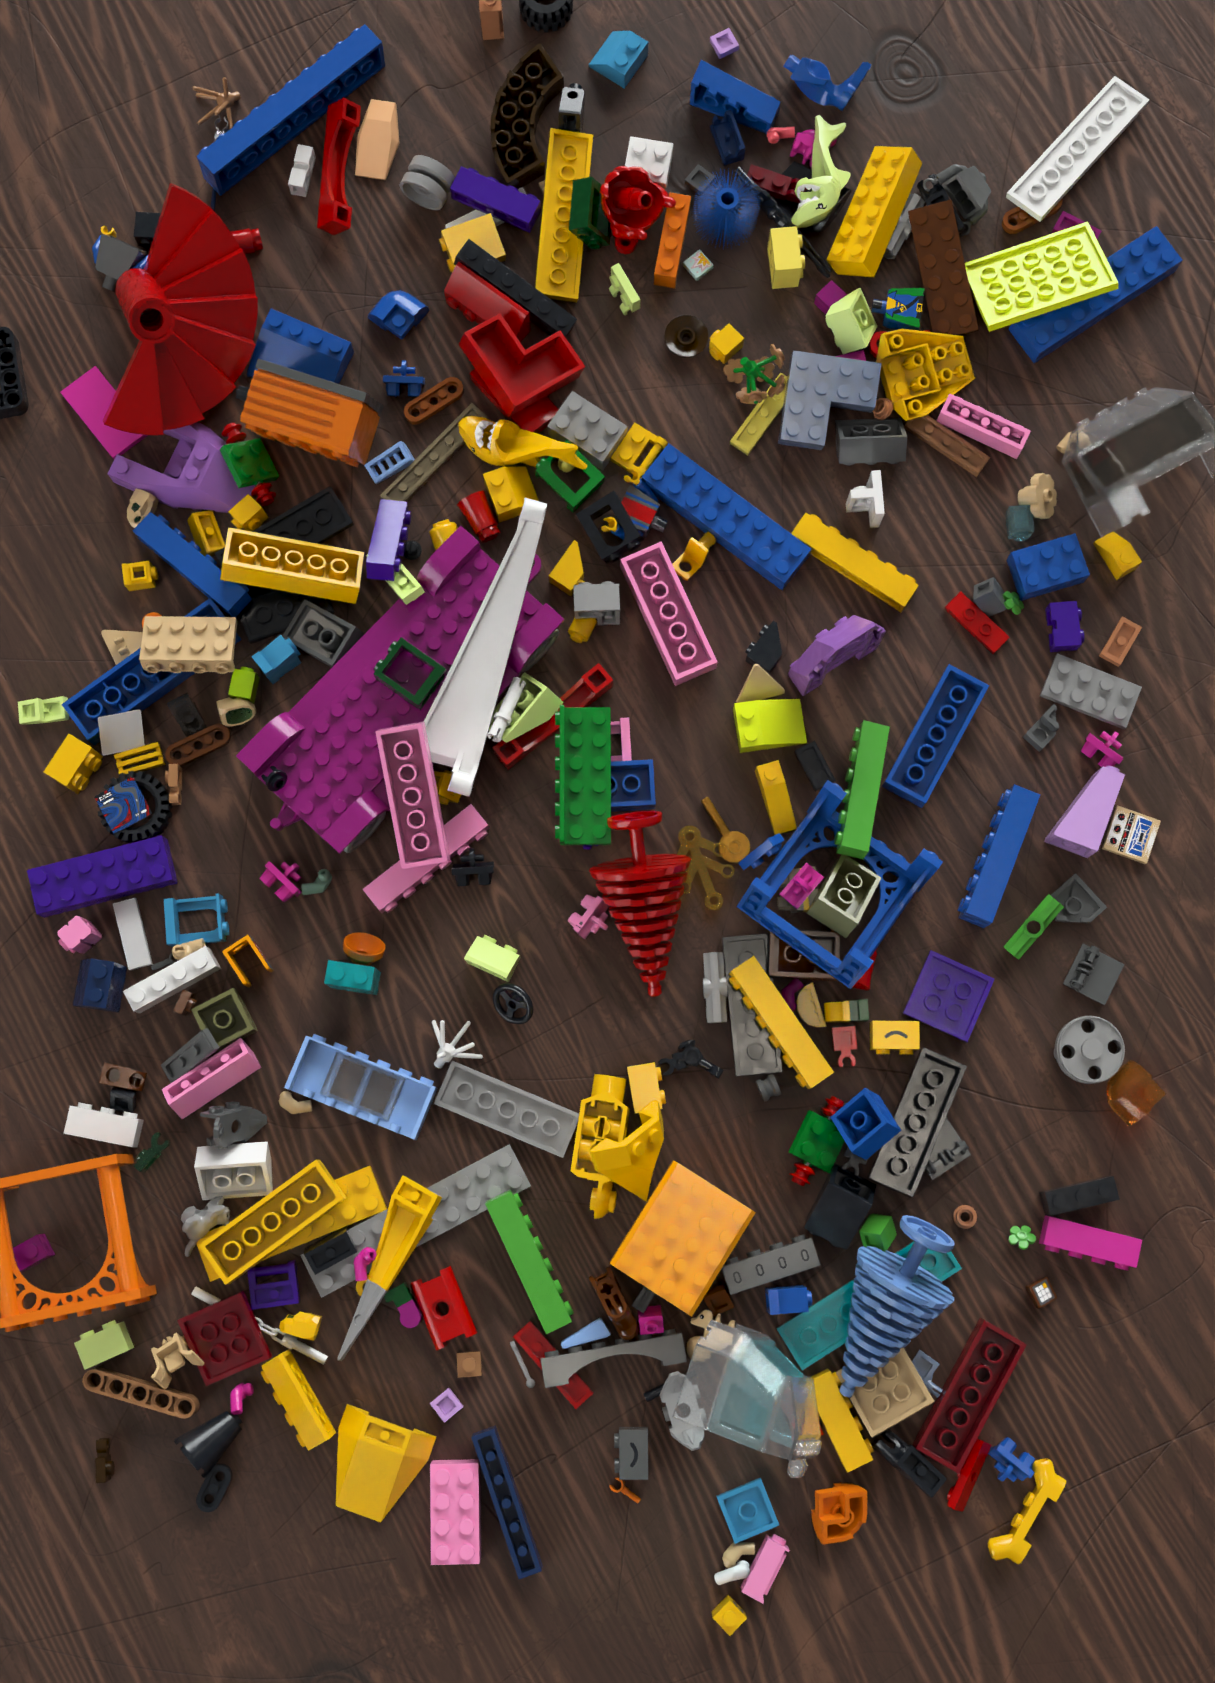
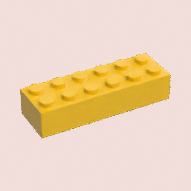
M874 147L826 259L837 275L875 277L922 166L921 160L912 147Z
M228 527L220 580L356 604L360 588L364 552Z
M316 1159L198 1246L224 1284H231L347 1199V1197L321 1160Z

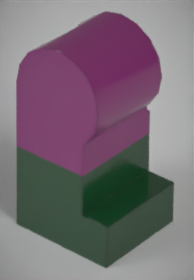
M404 1282L386 1292L384 1298L387 1303L391 1300L394 1301L400 1313L401 1324L406 1328L416 1327L422 1320V1314L407 1283Z

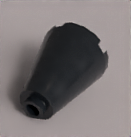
M225 1411L177 1437L174 1442L176 1445L180 1442L183 1444L180 1450L197 1471L201 1468L204 1470L201 1476L205 1478L240 1433L242 1428L239 1425L243 1422L238 1415Z

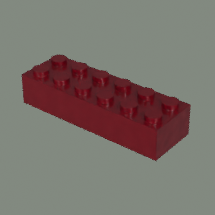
M979 1318L942 1388V1393H939L940 1396L934 1402L912 1446L959 1474L1027 1344L986 1320Z

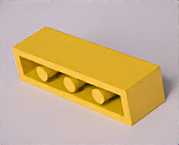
M827 1368L803 1380L804 1386L807 1388V1392L846 1472L848 1473L872 1461L871 1453L874 1452L868 1438L863 1439L860 1433L863 1427L858 1417L853 1418L849 1409L852 1408V1404L849 1398L842 1396L839 1392L838 1387L842 1384L836 1372L831 1373Z

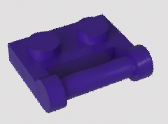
M290 1260L286 1264L257 1268L255 1265L248 1270L252 1310L300 1303L296 1260ZM288 1273L289 1280L263 1284H258L257 1277Z

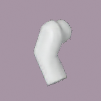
M740 1560L736 1566L715 1573L716 1583L722 1585L747 1578L750 1574L749 1563L745 1560Z

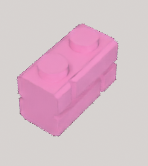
M75 916L68 922V926L64 925L57 932L61 938L58 940L59 944L66 951L70 950L73 954L75 952L85 954L92 947L91 944L95 945L102 939V934L90 921L80 916Z

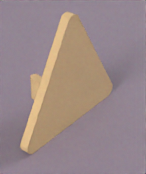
M102 630L101 634L116 665L141 648L143 632Z
M754 664L736 702L762 700L784 694L785 690L759 664Z

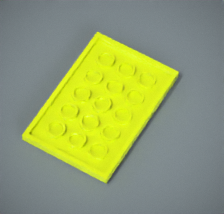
M1088 222L965 263L970 291L989 332L1118 289V281Z

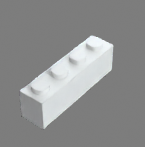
M204 946L129 987L123 993L133 1012L142 1013L215 973L221 967L212 950Z

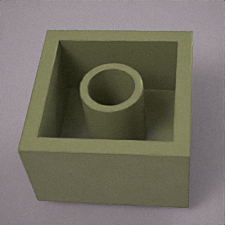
M231 988L191 1009L201 1031L208 1028L218 1044L219 1049L215 1051L216 1053L239 1038L244 1039L258 1031L239 991L235 988Z

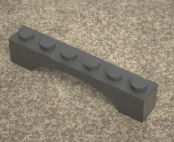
M675 1329L664 1330L662 1336L653 1337L652 1334L638 1335L639 1340L630 1342L620 1338L615 1339V1344L606 1346L605 1342L591 1344L592 1349L582 1350V1346L568 1348V1353L559 1354L558 1350L544 1352L545 1357L540 1358L544 1387L549 1388L569 1384L568 1379L582 1367L613 1355H645L660 1360L662 1366L687 1362L682 1333H676Z

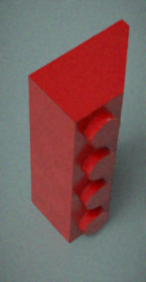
M458 262L444 290L446 303L451 308H458L462 311L469 321H476L478 324L500 313L521 343L531 331L529 312L462 263Z

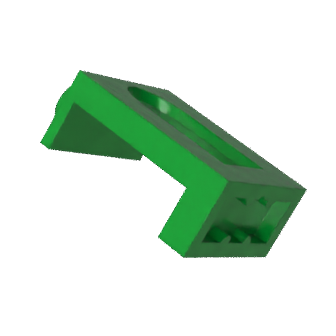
M578 450L576 455L587 464V468L581 470L590 479L576 493L552 471L551 465L558 458L551 456L547 459L542 458L535 466V477L538 478L540 476L567 503V508L572 513L604 483L605 476Z

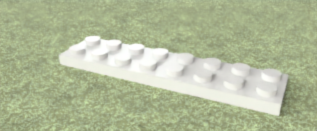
M1114 76L1007 192L1006 198L1041 222L1149 103V99Z

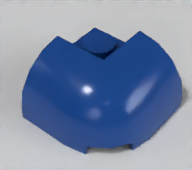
M401 290L391 291L379 300L368 314V319L383 330H389L402 340L413 326H417L428 313L429 308L409 293Z

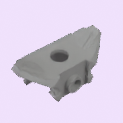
M679 1371L669 1373L660 1392V1398L662 1403H666L662 1410L666 1422L671 1421L672 1425L669 1426L671 1436L691 1451L701 1449L705 1436L704 1430H706L704 1423H707L708 1419L705 1409H700L697 1400L701 1399L698 1385H693L692 1381ZM682 1403L688 1404L691 1408L690 1415L685 1418L677 1414V1407Z

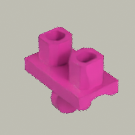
M1103 731L1100 737L1106 741L1105 744L1091 733L1087 735V741L1084 743L1081 752L1091 758L1098 749L1102 751L1105 755L1098 765L1101 767H1114L1116 763L1120 764L1123 760L1122 756L1109 747L1112 745L1118 750L1122 746L1116 740L1119 733L1115 731L1110 736Z
M270 861L265 865L267 869L259 879L269 888L277 880H280L283 885L275 894L284 903L294 895L298 897L302 893L289 880L291 877L296 882L301 879L296 873L299 869L297 863L289 866L286 862H283L280 867L285 871L284 873Z
M806 862L779 895L795 909H798L824 877Z

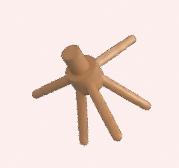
M223 77V93L193 86L194 91L200 92L196 93V97L216 100L218 104L201 118L197 124L201 125L214 114L217 116L223 109H226L229 130L233 128L230 107L234 105L235 101L240 100L241 96L238 91L233 93L228 91L227 78Z

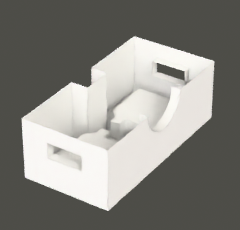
M300 144L297 146L294 167L291 170L288 182L290 192L293 195L303 197L307 195L316 159L313 147Z

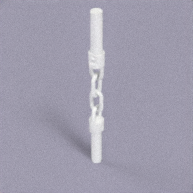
M197 1286L191 1294L210 1305L221 1300ZM255 1316L261 1331L270 1335L273 1340L290 1350L294 1349L323 1365L328 1358L327 1355L298 1341V1338L264 1324L260 1318ZM278 1333L284 1335L282 1340L275 1336H277Z

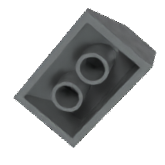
M901 418L835 420L836 454L839 464L848 466L855 463L874 465L877 462L897 464L906 461L907 434Z

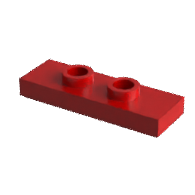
M961 591L944 608L992 654L1010 638Z

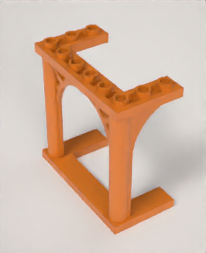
M113 1154L0 1178V1329L5 1328L6 1332L26 1327L44 1324V1319L52 1317L53 1322L68 1319V1314L77 1312V1317L92 1314V1309L101 1307V1312L116 1309L115 1304L125 1302V1307L150 1301V1296L157 1294L156 1286L147 1285L142 1278L135 1259L119 1170L120 1166L134 1164L133 1154ZM97 1169L108 1233V1251L104 1264L98 1274L80 1289L68 1293L43 1291L28 1282L17 1267L13 1253L4 1191L17 1189L20 1185ZM113 1263V1271L117 1270V1275L108 1271V1267ZM102 1277H109L114 1281L115 1289L109 1292L101 1287L100 1280ZM17 1284H22L25 1290L17 1295V1291H20ZM90 1288H96L97 1292L103 1296L100 1297L96 1293L90 1296L88 1291ZM31 1292L35 1293L37 1297L35 1305L30 1309H25L23 1306L25 1296ZM68 1295H71L73 1297V1300L71 1302L67 1301ZM43 1298H49L51 1301L50 1305L46 1303L41 1307V1310H38Z

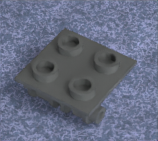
M1082 943L1063 985L1105 1005L1125 964L1099 952L1100 949L1093 945L1089 947Z
M947 1117L925 1167L931 1180L971 1155L968 1151V1145L960 1139Z

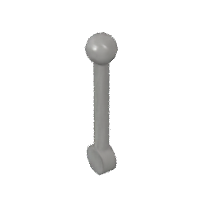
M511 1341L510 1345L527 1380L526 1386L533 1388L535 1381L530 1377L515 1341Z

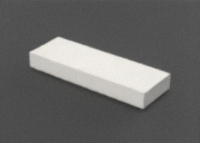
M137 898L113 903L128 969L131 971L153 965Z

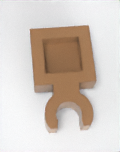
M169 764V771H165V782L170 787L169 803L181 805L182 767L179 764Z

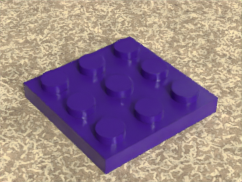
M930 950L902 1014L967 1043L995 979Z

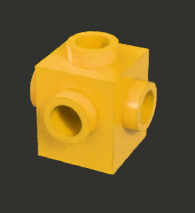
M447 770L444 772L434 771L440 804L458 803L461 794L447 791L452 772Z

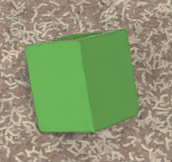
M870 1214L859 1231L864 1247H877L884 1252L888 1250L897 1235L892 1216Z

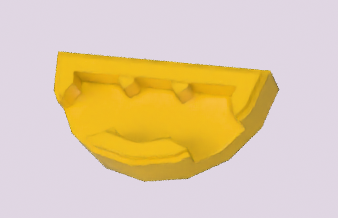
M812 982L806 985L798 994L796 1000L797 1013L801 1020L809 1026L816 1028L826 1027Z

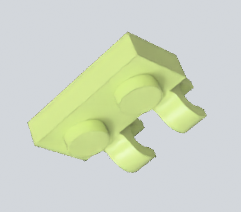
M615 264L611 267V276L609 278L612 285L609 287V290L613 297H616L619 291L621 292L620 298L623 303L620 305V309L624 315H627L630 309L632 313L640 309V298L620 264Z

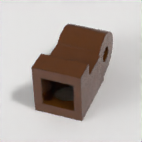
M104 1062L99 1083L143 1091L147 1073Z

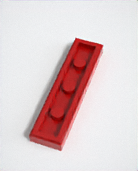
M531 1320L513 1336L541 1370L540 1358L545 1357L544 1352L556 1350ZM575 1372L568 1379L569 1384L556 1387L571 1405L577 1409L594 1392Z

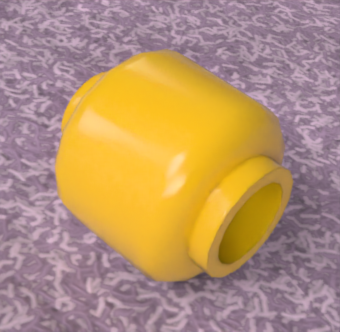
M449 519L432 524L433 528L429 531V535L435 550L458 529L455 522H450Z

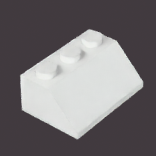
M268 1142L232 1144L228 1148H217L216 1145L197 1147L194 1168L202 1200H212L218 1196H223L224 1199L267 1196L273 1191L272 1164Z

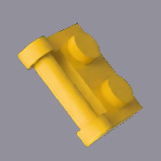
M634 422L612 455L611 461L631 474L632 472L629 469L638 470L641 478L660 451L664 450L668 445V442ZM649 442L652 443L654 446L640 467L635 466L634 464Z

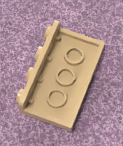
M145 616L139 657L143 670L150 673L164 671L172 673L217 672L225 674L233 672L235 669L233 659L237 619L236 617Z

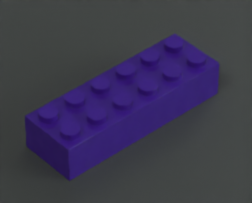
M162 835L27 870L36 914L44 918L178 883L168 839Z

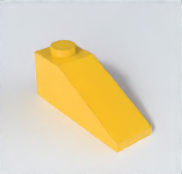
M779 760L757 766L755 774L774 834H783L796 830L797 826Z

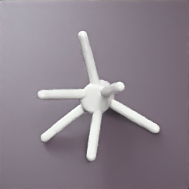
M432 1020L440 1046L436 1053L437 1059L434 1062L437 1068L441 1069L445 1062H450L453 1057L483 1058L481 1054L461 1053L474 1047L475 1044L473 1042L458 1049L454 1048L470 1026V1021L465 1023L449 1044L445 1043V1022L443 1020L440 1021L439 1031L436 1021Z

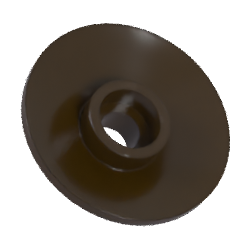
M678 316L671 320L665 329L664 339L666 346L673 354L679 357H694L700 354L708 343L707 327L695 316ZM688 337L690 341L684 342L682 339Z

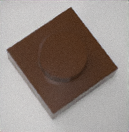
M724 1284L707 1291L703 1298L713 1317L735 1307Z

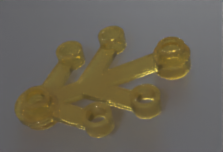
M685 826L679 832L678 839L681 846L677 855H687L690 849L693 859L687 870V879L684 882L688 884L689 889L684 891L683 894H688L691 891V883L698 871L707 894L705 897L706 907L711 911L719 910L723 905V897L720 893L715 892L707 868L729 879L734 875V867L730 864L723 865L701 855L699 847L712 851L716 857H723L726 853V846L723 843H713L702 838L699 829L695 826ZM687 833H692L694 839L689 841L685 836ZM717 846L723 847L724 852L722 854L715 852ZM728 867L732 870V873L725 875L723 869ZM711 897H717L718 903L713 905L709 900Z

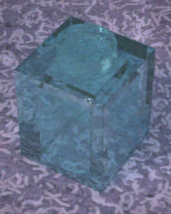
M1030 505L1009 506L1005 513L1008 539H1015V541L1027 540L1035 531Z

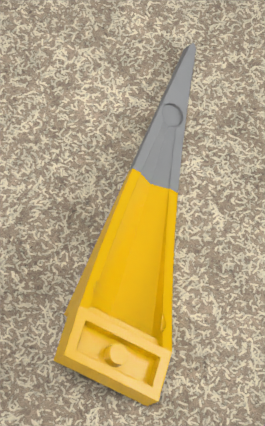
M404 1175L391 1196L376 1250L377 1257L372 1263L359 1304L339 1352L338 1361H342L432 1223L433 1219L431 1218L443 1198Z

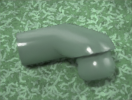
M327 869L319 870L318 877L313 883L301 885L302 894L323 893L331 883L332 875Z

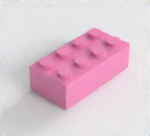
M479 1459L433 1460L430 1464L431 1565L480 1564L481 1478Z

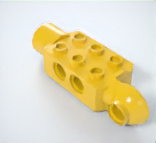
M594 1074L591 1097L581 1100L570 1170L577 1177L599 1181L598 1188L592 1189L590 1210H594V1219L602 1218L608 1212L614 1213L617 1192L612 1191L613 1181L595 1170L590 1150L605 1138L618 1143L626 1138L630 1108L623 1104L627 1079Z

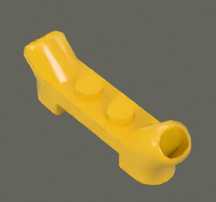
M1039 1459L1033 1463L1032 1470L1035 1472L1036 1486L1033 1492H1028L1023 1501L1025 1506L1021 1513H1017L1013 1517L1011 1522L1013 1527L1009 1534L989 1538L987 1545L992 1559L997 1561L1009 1558L1014 1563L1020 1564L1027 1555L1032 1545L1024 1539L1046 1499L1050 1498L1057 1502L1066 1484V1479L1055 1473L1053 1462L1050 1459Z

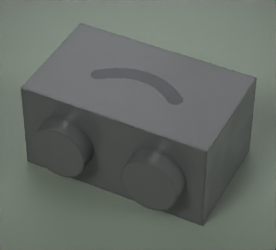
M619 1427V1433H614V1448H619V1458H614L615 1473H619V1480H648V1427Z

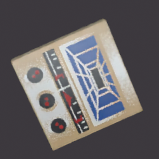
M1117 805L1102 849L1147 864L1161 821Z

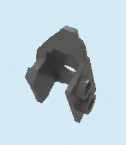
M236 1101L226 1102L225 1106H211L209 1111L200 1113V1117L215 1119L213 1136L207 1138V1145H216L217 1148H228L229 1145L237 1141L247 1142L267 1124V1116L262 1114L261 1111L252 1107L242 1106L240 1102ZM237 1120L238 1129L236 1132H232V1123Z

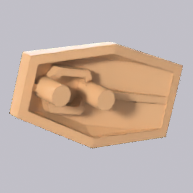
M371 99L357 135L356 176L386 181L400 143L397 105L395 102Z

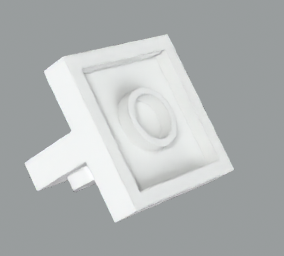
M881 470L871 471L866 486H858L850 490L846 501V513L869 512L870 528H879L885 514Z

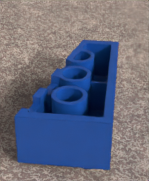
M703 60L700 61L691 82L690 105L724 117L726 111L732 110L737 123L765 134L774 126L780 110V101Z

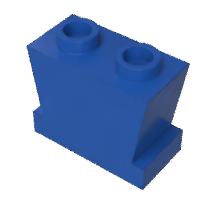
M803 1285L765 1288L766 1308L770 1315L809 1312L808 1306H812L811 1291L807 1290V1287Z

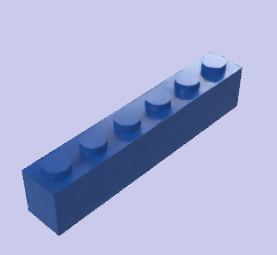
M150 512L133 530L137 538L204 595L211 598L229 616L236 617L252 600L247 593L249 591L248 587L241 583L220 580L221 570L216 566L217 562L210 555H202L200 547L193 541L188 543L184 540L186 536L179 529L175 528L172 530L168 526L170 523L162 515L157 517Z

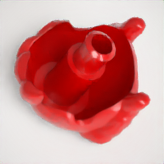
M616 167L606 176L604 184L600 187L603 213L610 222L613 236L618 239L645 240L647 238L645 231L656 222L663 209L666 207L672 208L676 205L675 199L670 197L666 190L658 183L652 182L649 178V173L642 167Z

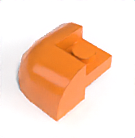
M833 1483V1488L815 1490V1509L811 1510L812 1522L817 1538L823 1545L853 1539V1535L860 1529L861 1525L866 1523V1489L850 1483Z

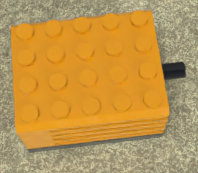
M673 1160L610 1260L612 1266L643 1285L632 1306L644 1313L655 1294L692 1317L756 1212Z

